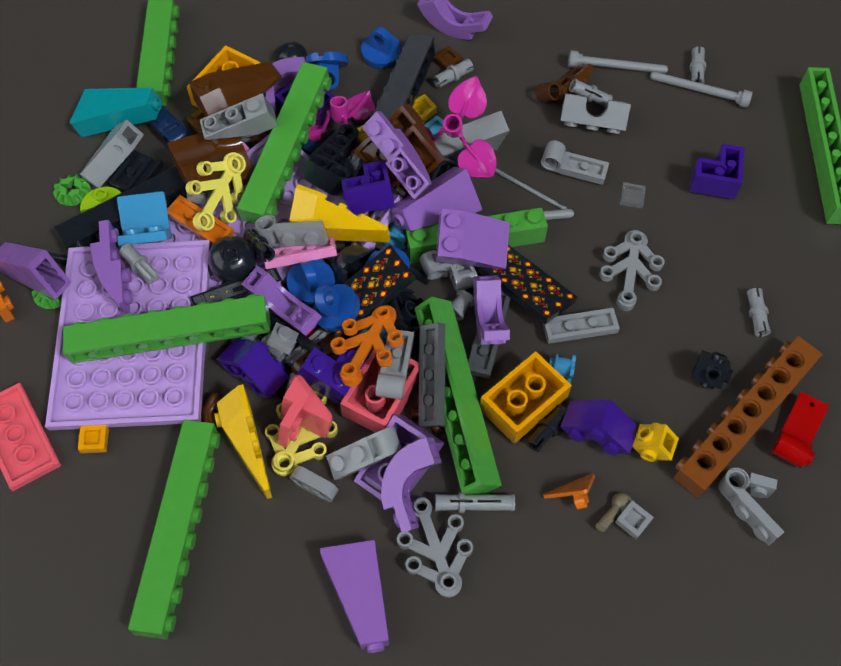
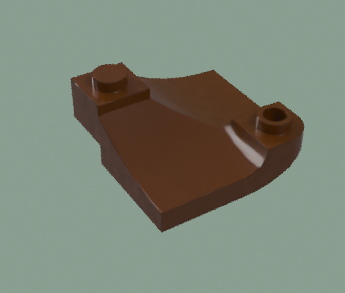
M411 104L402 105L388 119L395 129H401L422 160L428 175L446 160L425 129L424 120ZM369 136L354 150L358 158L364 160L363 164L382 160L388 161ZM387 166L392 194H398L402 198L409 196L408 191L402 187L401 182Z
M203 132L167 143L184 184L193 180L203 182L220 179L224 171H214L211 175L201 176L197 172V164L203 161L211 163L223 161L225 155L232 152L242 155L246 162L245 170L241 173L243 186L248 184L254 171V167L242 144L241 136L205 140ZM204 165V166H203V169H204V171L206 172V171H207V168H206V166ZM232 179L229 183L230 190L234 189ZM193 184V190L196 191V186Z

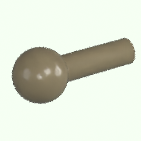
M623 492L615 494L611 500L612 507L597 522L596 528L604 532L632 501L631 497Z

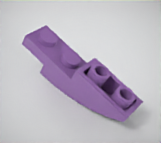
M376 111L362 128L388 160L385 164L412 198L417 199L431 184L428 172L416 150L401 129H395L381 111Z
M109 220L99 221L100 242L90 244L94 268L103 287L117 306L125 314H130V304L133 303V295L129 289V282H132V275L130 269L126 268L122 263L121 255L117 249V236L120 235L118 229L113 228Z

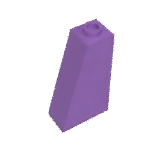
M453 167L432 180L431 184L417 199H413L409 195L396 203L394 207H390L395 225L401 229L412 231L437 224L442 209L475 213L481 211L482 207L467 169Z
M5 242L0 247L1 274L54 300L72 283L46 250Z
M375 540L320 548L322 561L361 650L367 649V653L383 651L384 646H389Z

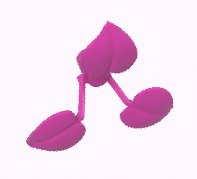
M475 76L462 82L451 93L448 105L449 110L454 114H449L445 117L443 121L444 127L440 128L439 133L434 139H432L431 130L426 126L424 127L434 143L440 139L443 133L452 138L459 137L466 148L458 156L459 168H466L469 176L472 178H491L496 171V156L493 148L489 143L481 139L475 140L469 146L462 133V119L464 115L470 119L477 118L483 114L487 106L486 94L478 77Z
M370 91L360 93L349 99L343 96L333 97L330 100V110L326 111L327 116L322 128L318 122H315V125L310 127L308 139L320 142L321 133L325 132L330 117L334 122L348 124L347 119L351 117L356 121L371 118L372 111H375V105Z

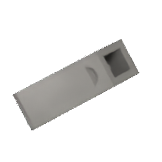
M263 93L200 119L205 140L258 135L278 126L273 107Z
M127 119L115 125L80 175L95 188L101 187L134 150L144 134Z

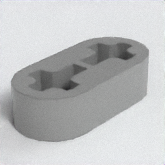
M296 466L289 477L299 487L328 502H332L339 491L333 483L302 466Z

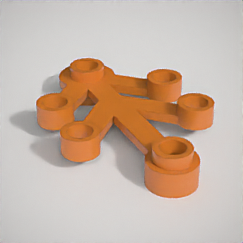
M387 305L379 306L369 317L358 321L350 318L342 323L343 331L348 336L355 335L358 330L372 326L367 332L346 340L342 337H337L330 343L333 353L341 355L347 350L360 345L351 363L343 365L340 371L344 385L353 387L362 381L363 376L360 367L372 347L377 354L376 358L381 367H388L393 363L391 351L385 348L379 336L382 329H385L391 347L397 348L404 343L402 332L396 330L394 326L397 315L393 307Z

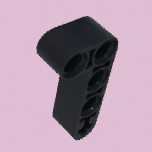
M350 124L341 125L310 155L304 172L305 180L333 196L342 195L341 180L349 178L350 171L338 162L340 156L348 158L357 142L359 130Z

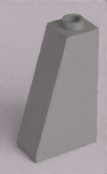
M498 111L464 124L462 133L469 146L475 140L481 139L489 143L493 150H497L510 130L502 111ZM443 133L440 139L434 143L444 158L458 161L459 154L466 150L459 137L452 138L446 133Z

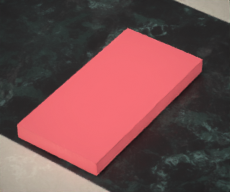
M20 382L0 392V469L9 488L15 491L62 466Z

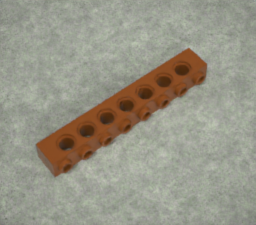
M797 336L792 343L787 341L778 351L781 356L778 359L774 356L764 367L767 369L765 374L763 375L759 372L750 382L753 387L749 391L745 388L735 399L739 403L735 407L730 405L723 412L721 417L724 420L720 424L715 421L707 430L706 434L709 437L705 441L699 439L691 449L694 454L689 459L684 456L675 468L678 472L673 479L697 499L700 498L823 355L801 337ZM744 411L749 412L751 416L746 415ZM728 427L735 429L737 434L731 432ZM713 444L719 445L722 451L715 449ZM697 461L703 462L707 469L700 467Z

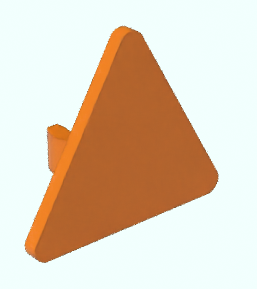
M594 473L588 474L544 493L543 497L547 499L573 495L577 510L588 507L587 503L590 502L587 493L592 486L595 475Z

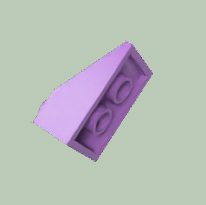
M442 209L438 222L435 262L506 269L510 222L468 211Z
M393 415L386 428L395 427L402 448L426 437H434L438 452L444 445L443 441L423 428L418 427L417 424L403 415ZM392 458L379 461L360 470L354 482L382 501V480ZM428 468L422 470L416 475V477L412 481L410 492L421 479V477L425 474Z

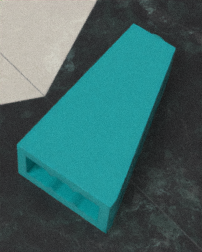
M153 88L85 89L70 120V124L81 137L111 131L115 125L126 119L133 125L156 120L163 102Z

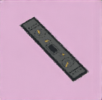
M276 268L264 270L277 282L282 281ZM242 280L221 285L190 298L195 306L201 302H221L224 299L236 298L250 292L241 285L244 281Z

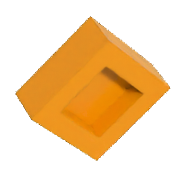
M107 425L80 426L78 451L80 453L107 452L109 433Z

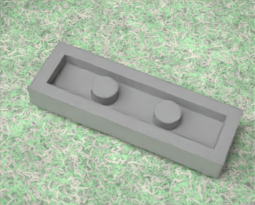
M614 308L561 315L555 317L546 325L542 322L548 344L615 334L620 329Z

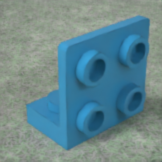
M165 192L117 197L123 235L117 236L119 246L127 243L138 244L172 238Z

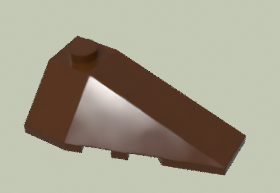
M270 61L208 73L189 82L195 103L205 117L259 94H265L282 77Z

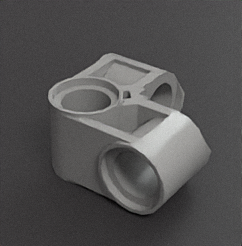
M436 250L428 251L419 258L427 279L433 280L448 277L456 292L473 288V276H478L473 266L435 262Z

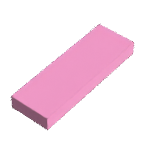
M334 237L328 238L327 245L274 248L275 257L271 261L266 259L264 264L266 269L337 256Z

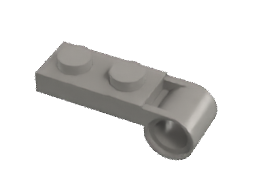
M549 141L546 145L541 165L550 171L603 185L609 162L567 152L563 143Z
M264 215L255 222L258 234L267 239L270 247L327 245L328 235L322 220L277 223L274 216Z
M399 330L402 332L404 343L400 347L393 348L389 345L387 338L385 348L391 351L393 363L388 367H381V372L377 379L376 396L402 400L414 332Z
M390 427L328 454L326 458L334 480H339L379 461L393 458L402 447L395 427Z
M731 468L720 480L719 490L731 503L735 514L749 524L759 540L769 546L784 531L745 490L750 483L747 472L741 468ZM729 479L736 481L739 487L733 486Z

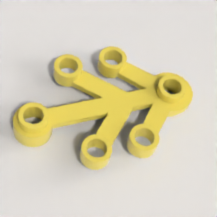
M232 152L226 154L223 161L213 163L203 161L197 164L196 169L201 176L211 175L214 171H224L220 179L203 182L193 180L186 184V191L189 195H198L202 191L213 190L202 212L196 213L193 218V225L197 230L208 231L214 227L215 219L213 212L220 199H222L224 209L220 214L222 222L227 224L236 221L237 214L233 209V204L238 205L240 201L237 195L239 194L241 200L244 193L241 173L245 170L246 162L242 155ZM204 165H205L206 168H207V171H206V172H205L204 169H203V166H204ZM232 179L234 191L230 194L229 183ZM193 184L196 186V191L193 190Z
M313 389L317 396L322 397L321 401L326 404L328 398ZM280 403L276 407L277 416L279 418L281 415L280 410L282 409V403ZM332 421L331 426L335 429L329 432L328 438L335 437L338 433V427L334 421ZM270 424L265 428L266 438L271 441L275 451L271 466L277 475L289 476L299 463L313 458L322 460L327 455L326 445L321 442L315 443L310 449L296 453L300 445L320 438V436L304 428L301 429L296 441H290L286 449L277 444L279 426ZM277 430V434L274 436H270L269 432ZM322 448L324 451L321 454H316L315 450ZM283 461L289 462L287 467L280 466Z

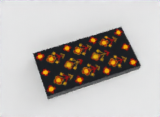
M391 245L386 247L343 283L352 288L360 298V309L355 318L356 321L371 316L377 307L389 303L417 279ZM343 330L333 332L336 338L342 337L345 339L348 337Z
M508 245L506 269L475 266V270L483 276L497 275L501 279V290L545 325L576 303L577 296L510 245Z

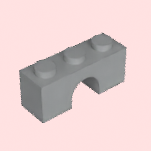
M565 93L561 113V121H565L564 125L577 127V123L585 124V128L591 130H598L599 127L607 128V132L620 134V130L626 131L631 107L630 103L608 100L607 107L602 114L591 115L586 110L587 96Z

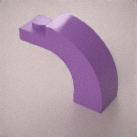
M419 0L417 4L423 16L431 25L442 33L457 39L471 40L475 32L486 31L493 18L490 11L474 13L460 11L448 0Z
M305 57L285 58L272 63L282 78L263 95L273 107L275 117V94L294 82L302 62H306Z
M258 266L241 284L251 294L264 295L269 305V310L305 336L315 328L317 322L322 318L319 313L298 300L269 273Z
M497 275L473 276L475 318L480 344H504L506 340H510V330L503 318L501 279Z
M434 437L417 440L402 448L392 458L384 473L381 486L383 509L394 508V522L401 529L402 533L419 528L410 499L412 481L422 470L442 463Z

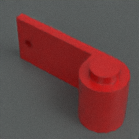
M801 391L772 448L771 454L798 468H802L804 465L809 466L815 456V453L812 452L813 446L811 443L829 405Z

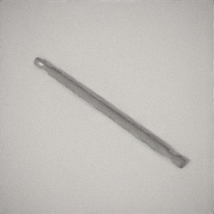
M496 168L495 173L559 207L561 210L567 209V207L558 204L553 199Z

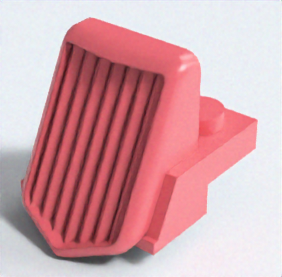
M293 375L290 380V387L283 397L280 418L283 420L280 423L277 444L287 448L290 441H296L302 428L326 438L332 425V414L301 375Z

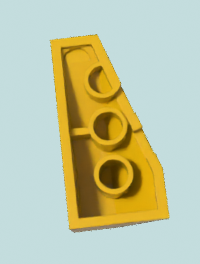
M299 184L296 186L290 222L322 220L328 238L334 237L336 241L389 243L390 234L388 226L362 213L358 215L353 214L347 209V205L341 202L337 206L325 200L327 195Z
M242 384L217 402L219 412L214 413L217 427L223 428L226 437L266 498L269 499L272 498L251 406Z

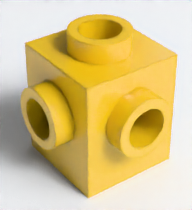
M640 424L632 447L646 461H672L679 438L666 424Z

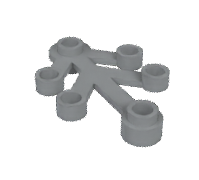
M637 230L628 232L624 242L618 246H608L604 249L603 258L607 262L615 261L618 255L629 251V257L613 266H603L599 274L603 281L608 282L615 275L626 270L624 289L619 293L616 300L617 307L623 311L632 310L636 304L637 297L633 292L636 272L646 282L647 288L651 291L658 290L662 284V279L658 275H652L638 259L640 253L649 262V267L653 271H660L663 268L664 258L652 253L646 246L648 243L646 235ZM608 252H611V253H613L614 255H613V256H610V255H608L607 253H608ZM656 261L660 263V265H656L653 262ZM604 272H609L611 275H605ZM650 281H655L657 285L652 284Z
M419 497L412 502V506L417 520L421 521L429 546L413 539L412 534L408 531L398 534L397 545L401 549H409L434 561L438 572L422 565L421 560L416 556H411L406 560V571L411 575L417 574L435 583L436 591L441 596L447 598L454 597L462 588V579L459 573L466 558L473 552V544L468 539L460 540L457 544V555L449 568L446 555L457 533L463 529L464 520L458 514L451 515L448 519V528L441 542H439L431 519L432 504L427 498ZM425 504L427 508L424 511H420L417 509V505ZM458 520L461 525L453 527L451 521ZM406 536L410 539V542L402 544L400 539ZM468 545L470 550L462 552L460 546ZM410 562H417L419 567L412 570L408 565ZM449 578L453 580L454 584L451 587H447L443 581Z

